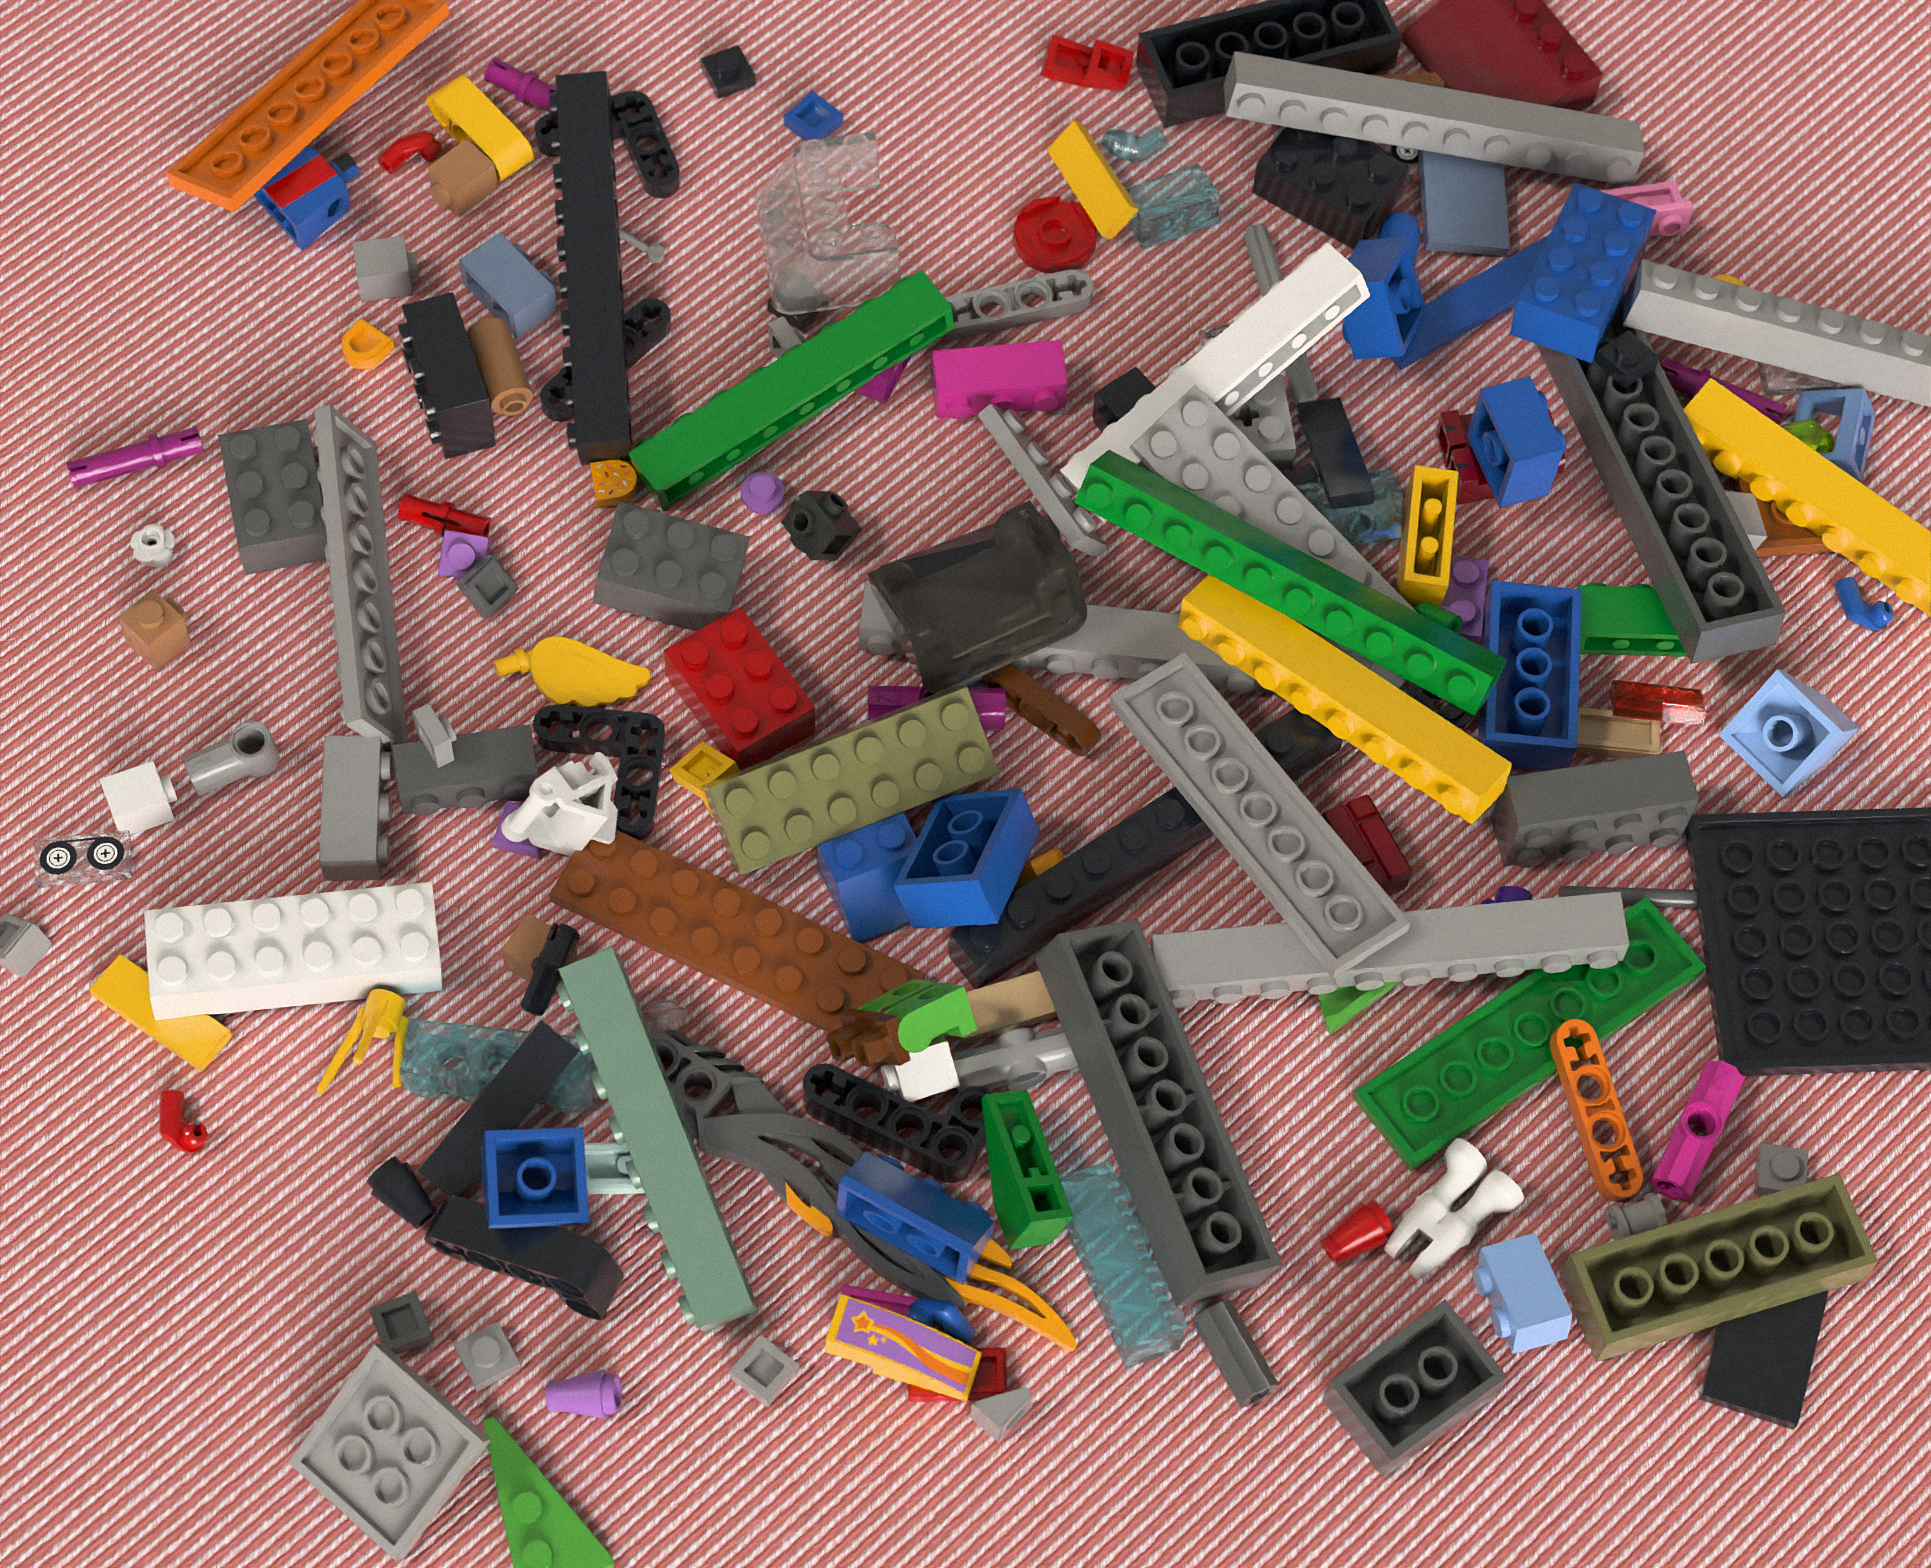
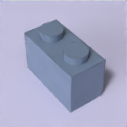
M501 232L459 260L463 285L495 318H501L507 322L511 334L516 339L557 312L555 297L557 287L551 276L544 270L538 271L530 263L525 250L518 243L511 244Z

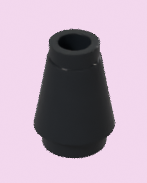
M396 1156L383 1163L367 1180L368 1185L373 1189L371 1195L407 1223H410L414 1229L420 1228L437 1212L409 1163H402Z

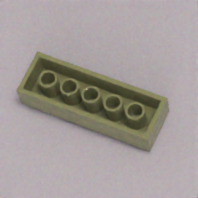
M954 686L701 786L734 872L744 875L999 774V770L968 688L965 686Z
M1838 1173L1572 1253L1564 1264L1560 1275L1595 1362H1599L1719 1325V1323L1863 1281L1879 1261L1841 1175Z

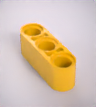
M460 75L426 97L427 105L434 118L458 144L467 138L495 164L497 182L502 181L534 160L533 150L524 135L465 75Z

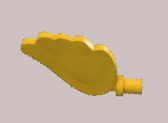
M547 637L530 651L524 652L521 647L513 650L512 655L493 661L498 678L518 671L521 674L530 672L539 691L547 700L555 705L570 706L575 704L579 707L597 708L599 705L612 706L618 701L633 700L637 695V688L647 686L651 681V673L647 668L616 659L584 643L565 637Z

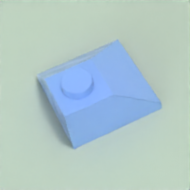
M1777 669L1721 731L1719 736L1782 797H1786L1829 762L1857 732L1859 727L1828 697L1785 671Z

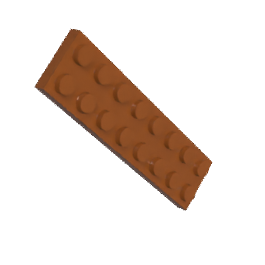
M616 830L615 839L611 844L591 839L582 851L575 850L549 893L550 902L828 1033L843 1026L839 1016L840 1013L850 1008L858 1009L863 1004L911 979L925 980V973L618 830Z

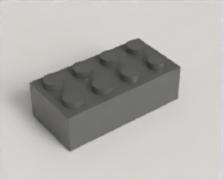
M1685 750L1509 776L1504 792L1497 799L1491 815V821L1503 866L1519 865L1522 868H1530L1550 859L1563 858L1565 861H1575L1596 852L1607 851L1609 854H1621L1636 846L1651 844L1653 847L1660 848L1672 845L1681 839L1699 801Z

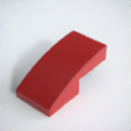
M1052 34L1047 45L1040 76L1082 87L1110 90L1125 89L1135 52L1097 38L1091 48Z

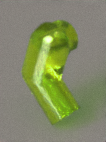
M1813 419L1780 425V427L1818 453H1832L1834 450L1833 436Z

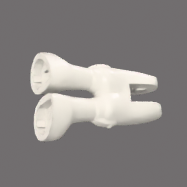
M1456 1138L1445 1152L1447 1172L1441 1182L1435 1188L1428 1189L1416 1197L1413 1208L1396 1227L1384 1247L1385 1252L1395 1259L1411 1245L1419 1234H1422L1430 1241L1431 1244L1420 1253L1408 1270L1417 1280L1441 1265L1459 1248L1469 1245L1477 1231L1478 1225L1493 1213L1510 1212L1524 1201V1195L1519 1186L1505 1173L1493 1170L1460 1210L1450 1212L1453 1203L1465 1191L1475 1185L1487 1170V1163L1483 1155L1472 1144L1461 1138Z

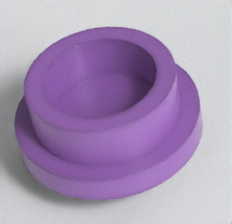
M770 472L752 473L741 484V500L752 512L761 515L769 514L775 511L783 502L785 495L784 485L779 477Z

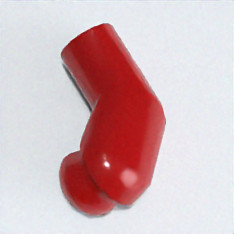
M425 130L400 137L377 160L384 171L393 174L417 152L421 154L424 160H432L442 151V144L434 138L436 136L434 133Z
M165 1090L160 1093L159 1132L161 1137L184 1153H194L201 1150L207 1141L208 1132L202 1123L197 1126L194 1122L184 1117V1093L179 1090Z

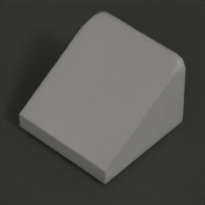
M4 913L0 918V966L24 978L50 948L51 941L33 922Z
M1023 1387L976 1401L971 1406L970 1417L993 1439L1001 1441L1030 1410L1032 1391L1028 1387Z

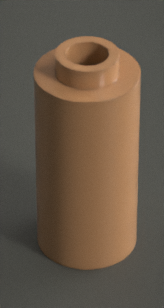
M487 318L476 322L468 329L467 335L489 397L491 408L496 413L508 416L517 415L527 408V405L533 399V393L508 324L501 318Z

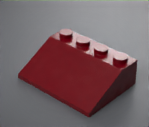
M1441 0L1401 32L1402 42L1427 73L1436 72L1444 81V88L1580 111L1594 104L1603 76L1602 71L1543 0Z

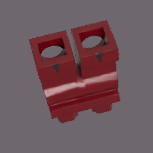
M1549 409L1548 415L1554 426V421L1551 415V411ZM1458 410L1440 412L1436 438L1445 468L1448 467V470L1459 472L1456 504L1462 505L1494 498L1467 438L1473 413L1459 415ZM1564 453L1560 460L1557 474L1564 471L1566 464Z

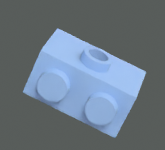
M1536 1233L1482 1247L1480 1249L1478 1266L1473 1269L1474 1283L1481 1297H1488L1493 1309L1491 1310V1319L1494 1330L1499 1338H1506L1512 1354L1567 1339L1573 1314Z

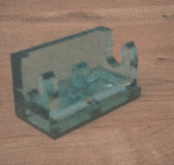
M1199 163L1126 188V191L1139 209L1128 221V225L1139 240V245L1143 250L1219 223V191Z

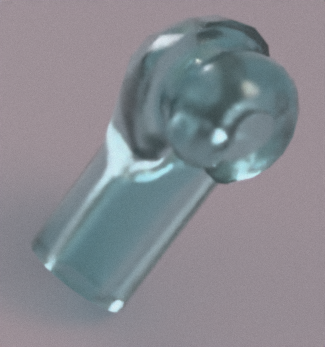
M1158 127L1152 128L1141 136L1122 129H1110L1102 137V145L1105 150L1115 157L1133 163L1139 162L1167 143L1165 134Z

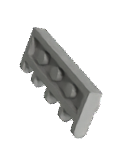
M990 403L978 414L979 418L1070 547L1091 556H1097L1104 552L1107 547L1106 544L1093 531L1097 527L1095 521L1082 507L1077 508L1069 498L1073 494L1071 487L1060 475L1052 474L1046 464L1050 459L1036 442H1030L1023 431L1027 427L1024 421L1012 409L1009 408L1005 411Z

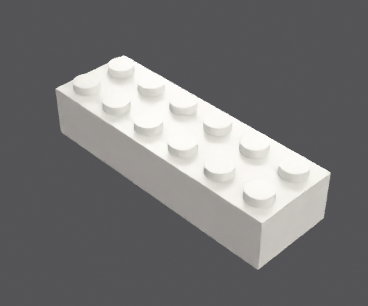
M432 882L144 910L149 994L155 1020L367 999L369 992L374 989H384L398 995L442 991L441 962Z

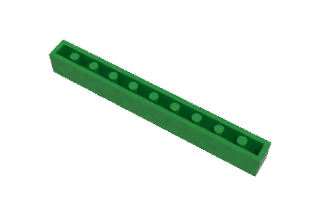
M1111 450L1106 451L1090 464L1074 503L1472 715H1475L1489 698L1507 662L1501 656Z

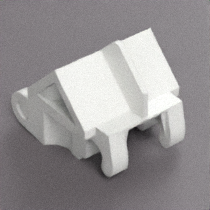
M596 752L589 760V765L595 770L596 775L590 774L582 762L574 764L571 760L558 768L554 766L538 777L530 786V795L525 802L503 821L501 829L504 836L513 842H521L528 838L534 846L571 857L575 850L582 851L591 839L611 844L615 839L618 809L610 800L611 787L618 780V777L606 756L601 752Z

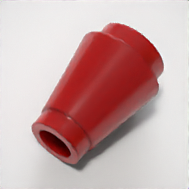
M1373 1199L1366 1205L1360 1202L1325 1238L1320 1240V1244L1331 1261L1337 1265L1343 1260L1346 1261L1388 1242L1387 1237L1395 1229L1384 1210Z

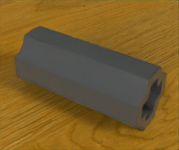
M1223 1300L1216 1305L1206 1308L1195 1317L1194 1326L1241 1408L1251 1406L1277 1390L1276 1387L1279 1383L1231 1300Z

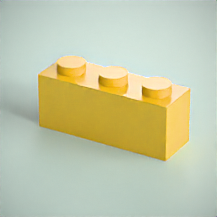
M1415 465L1405 491L1396 591L1413 608L1424 602H1431L1441 607L1448 589L1459 473L1457 471Z

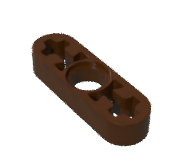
M998 661L983 678L986 688L1005 689L1006 706L1072 753L1086 756L1101 739L1098 727L1088 717L1014 665L1006 661Z

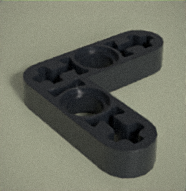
M635 90L612 95V113H615V120L618 119V122L613 123L614 140L623 139L644 190L652 197L660 199L674 195L680 187L679 165L651 100L646 94ZM634 108L635 111L640 114L633 116L632 113L627 110ZM550 113L541 117L535 124L536 147L546 156L557 157L560 154L553 153L551 135L548 133L551 132V128H558V118L552 119ZM643 138H652L659 143L656 148L648 151L641 150L636 146V143ZM659 163L662 175L668 177V179L660 181V178L655 176V164Z
M548 705L541 708L535 714L533 728L538 745L545 750L594 755L596 752H601L608 757L620 758L613 803L618 809L616 830L638 840L647 838L652 833L655 825L666 745L665 728L661 719L655 715L642 712L565 705ZM553 721H558L561 725L556 735L548 734L547 728L551 727ZM574 722H579L580 738L573 737V731H575ZM599 723L608 725L612 729L611 736L603 741L592 740L587 735V731L592 725ZM642 730H651V737H649L647 743V755L639 754L638 736H641ZM635 768L647 769L652 774L651 780L643 786L632 785L627 781L626 777ZM631 799L639 800L640 818L637 820L636 825H628L627 818L631 815Z

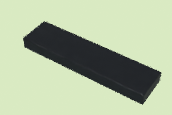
M1340 397L1297 403L1298 418L1330 509L1334 510L1375 503V491Z
M541 1020L424 1162L418 1172L446 1195L453 1194L461 1197L481 1172L480 1149L484 1132L491 1130H516L580 1050L548 1023Z

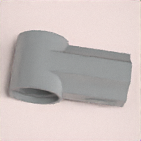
M247 721L238 725L229 738L183 757L182 760L200 797L248 775L257 778L269 775L278 766L280 756L268 728L260 722ZM264 745L256 753H246L253 746Z

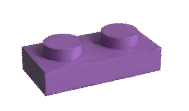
M1451 555L1449 585L1441 607L1462 618V626L1457 634L1479 645L1482 638L1489 560Z

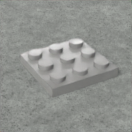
M379 1343L372 1346L288 1463L396 1561L405 1558L491 1439L386 1345Z

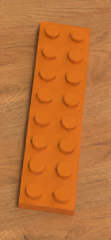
M358 0L167 171L166 175L170 186L235 212L450 15L447 1Z

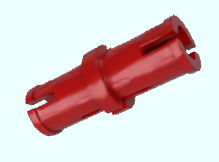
M409 493L404 494L398 509V520L434 529V534L444 537L445 530L488 537L492 524L490 517H483L456 509L455 504L452 502L444 501L442 504L412 496ZM429 514H433V515H436V516L441 517V518H446V519H450V520H453V521H456V522H460L461 524H457V523H454V522H452V521H448V520H445V519H441V518H437V517H434V516H430Z

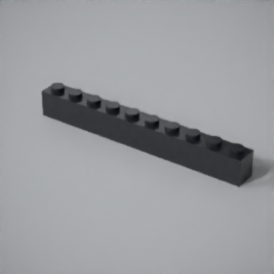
M606 71L555 75L556 92L549 93V104L552 119L558 118V128H551L553 153L560 154V163L553 164L555 189H562V199L555 200V214L557 225H564V236H557V251L559 262H566V272L559 273V288L561 299H568V309L561 310V325L563 336H570V347H563V362L565 373H572V385H565V400L567 411H574V423H567L568 445L570 450L577 449L581 466L607 460L631 461L628 452L633 450L611 92Z
M1296 708L1254 734L1292 781H1295L1340 751L1343 739L1335 736L1330 729L1309 715L1299 712ZM1173 787L1013 892L997 923L982 926L963 925L950 934L949 958L974 989L982 988L1049 944L1057 934L1067 932L1214 833L1179 790Z

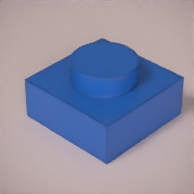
M813 90L784 115V126L814 149L843 124V113Z

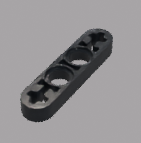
M644 299L624 315L626 340L634 346L627 353L628 370L670 332V309L659 299ZM647 316L650 319H654L658 316L659 324L651 321L644 326V317ZM641 330H642V338H641L640 335L638 334V332L641 331ZM564 368L544 385L540 394L543 413L547 418L556 422H565L574 418V411H567L564 403L558 402L553 405L552 397L564 398L565 385H570V381L572 382V373L566 374Z

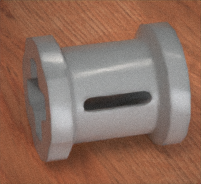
M1654 1193L1645 1194L1642 1201L1619 1207L1617 1204H1612L1606 1207V1222L1614 1241L1668 1225L1663 1204Z

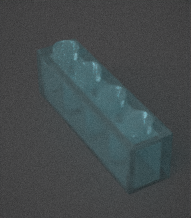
M1107 1160L1060 1177L1074 1215L1066 1225V1230L1125 1369L1179 1350L1184 1336L1183 1331L1187 1330L1186 1319L1181 1307H1176L1175 1303H1170L1164 1289L1167 1287V1283L1157 1259H1151L1145 1245L1149 1243V1239L1139 1216L1133 1217L1127 1201L1131 1200V1195L1122 1173L1115 1174L1110 1161Z

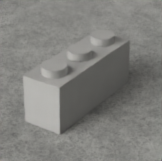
M339 735L324 737L319 863L324 881L381 880V863H389V835H382L383 821L391 820L390 793H384V780L392 779L393 760L391 752H384L381 736L364 738L362 735Z

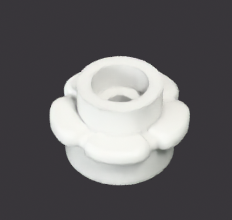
M150 524L133 534L130 546L134 549L133 555L138 561L149 567H158L170 560L173 554V547L175 546V538L171 531H165L161 525ZM151 541L157 542L153 546L148 545Z

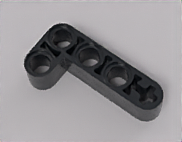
M817 1064L811 1067L804 1075L803 1106L808 1115L941 1181L956 1183L964 1180L972 1171L986 1145L984 1118L972 1121L965 1118L962 1114L963 1111L971 1108L979 1109L983 1112L981 1099L985 1094L991 1093L983 1087L968 1086L960 1090L944 1118L831 1064ZM826 1088L832 1090V1092H831V1091H826V1092L823 1094V1096H819V1095L816 1094V1092L822 1094V1093L825 1091ZM861 1107H871L878 1112V1115L872 1119H863L858 1117L855 1111ZM911 1127L917 1129L921 1135L914 1140H906L898 1135V1131ZM947 1148H955L960 1150L964 1156L957 1161H949L943 1158L940 1153Z
M453 1194L446 1196L424 1237L425 1242L444 1255L555 1291L570 1309L594 1320L603 1319L624 1278V1273L608 1251L597 1242L585 1236L554 1226L489 1228L484 1204Z

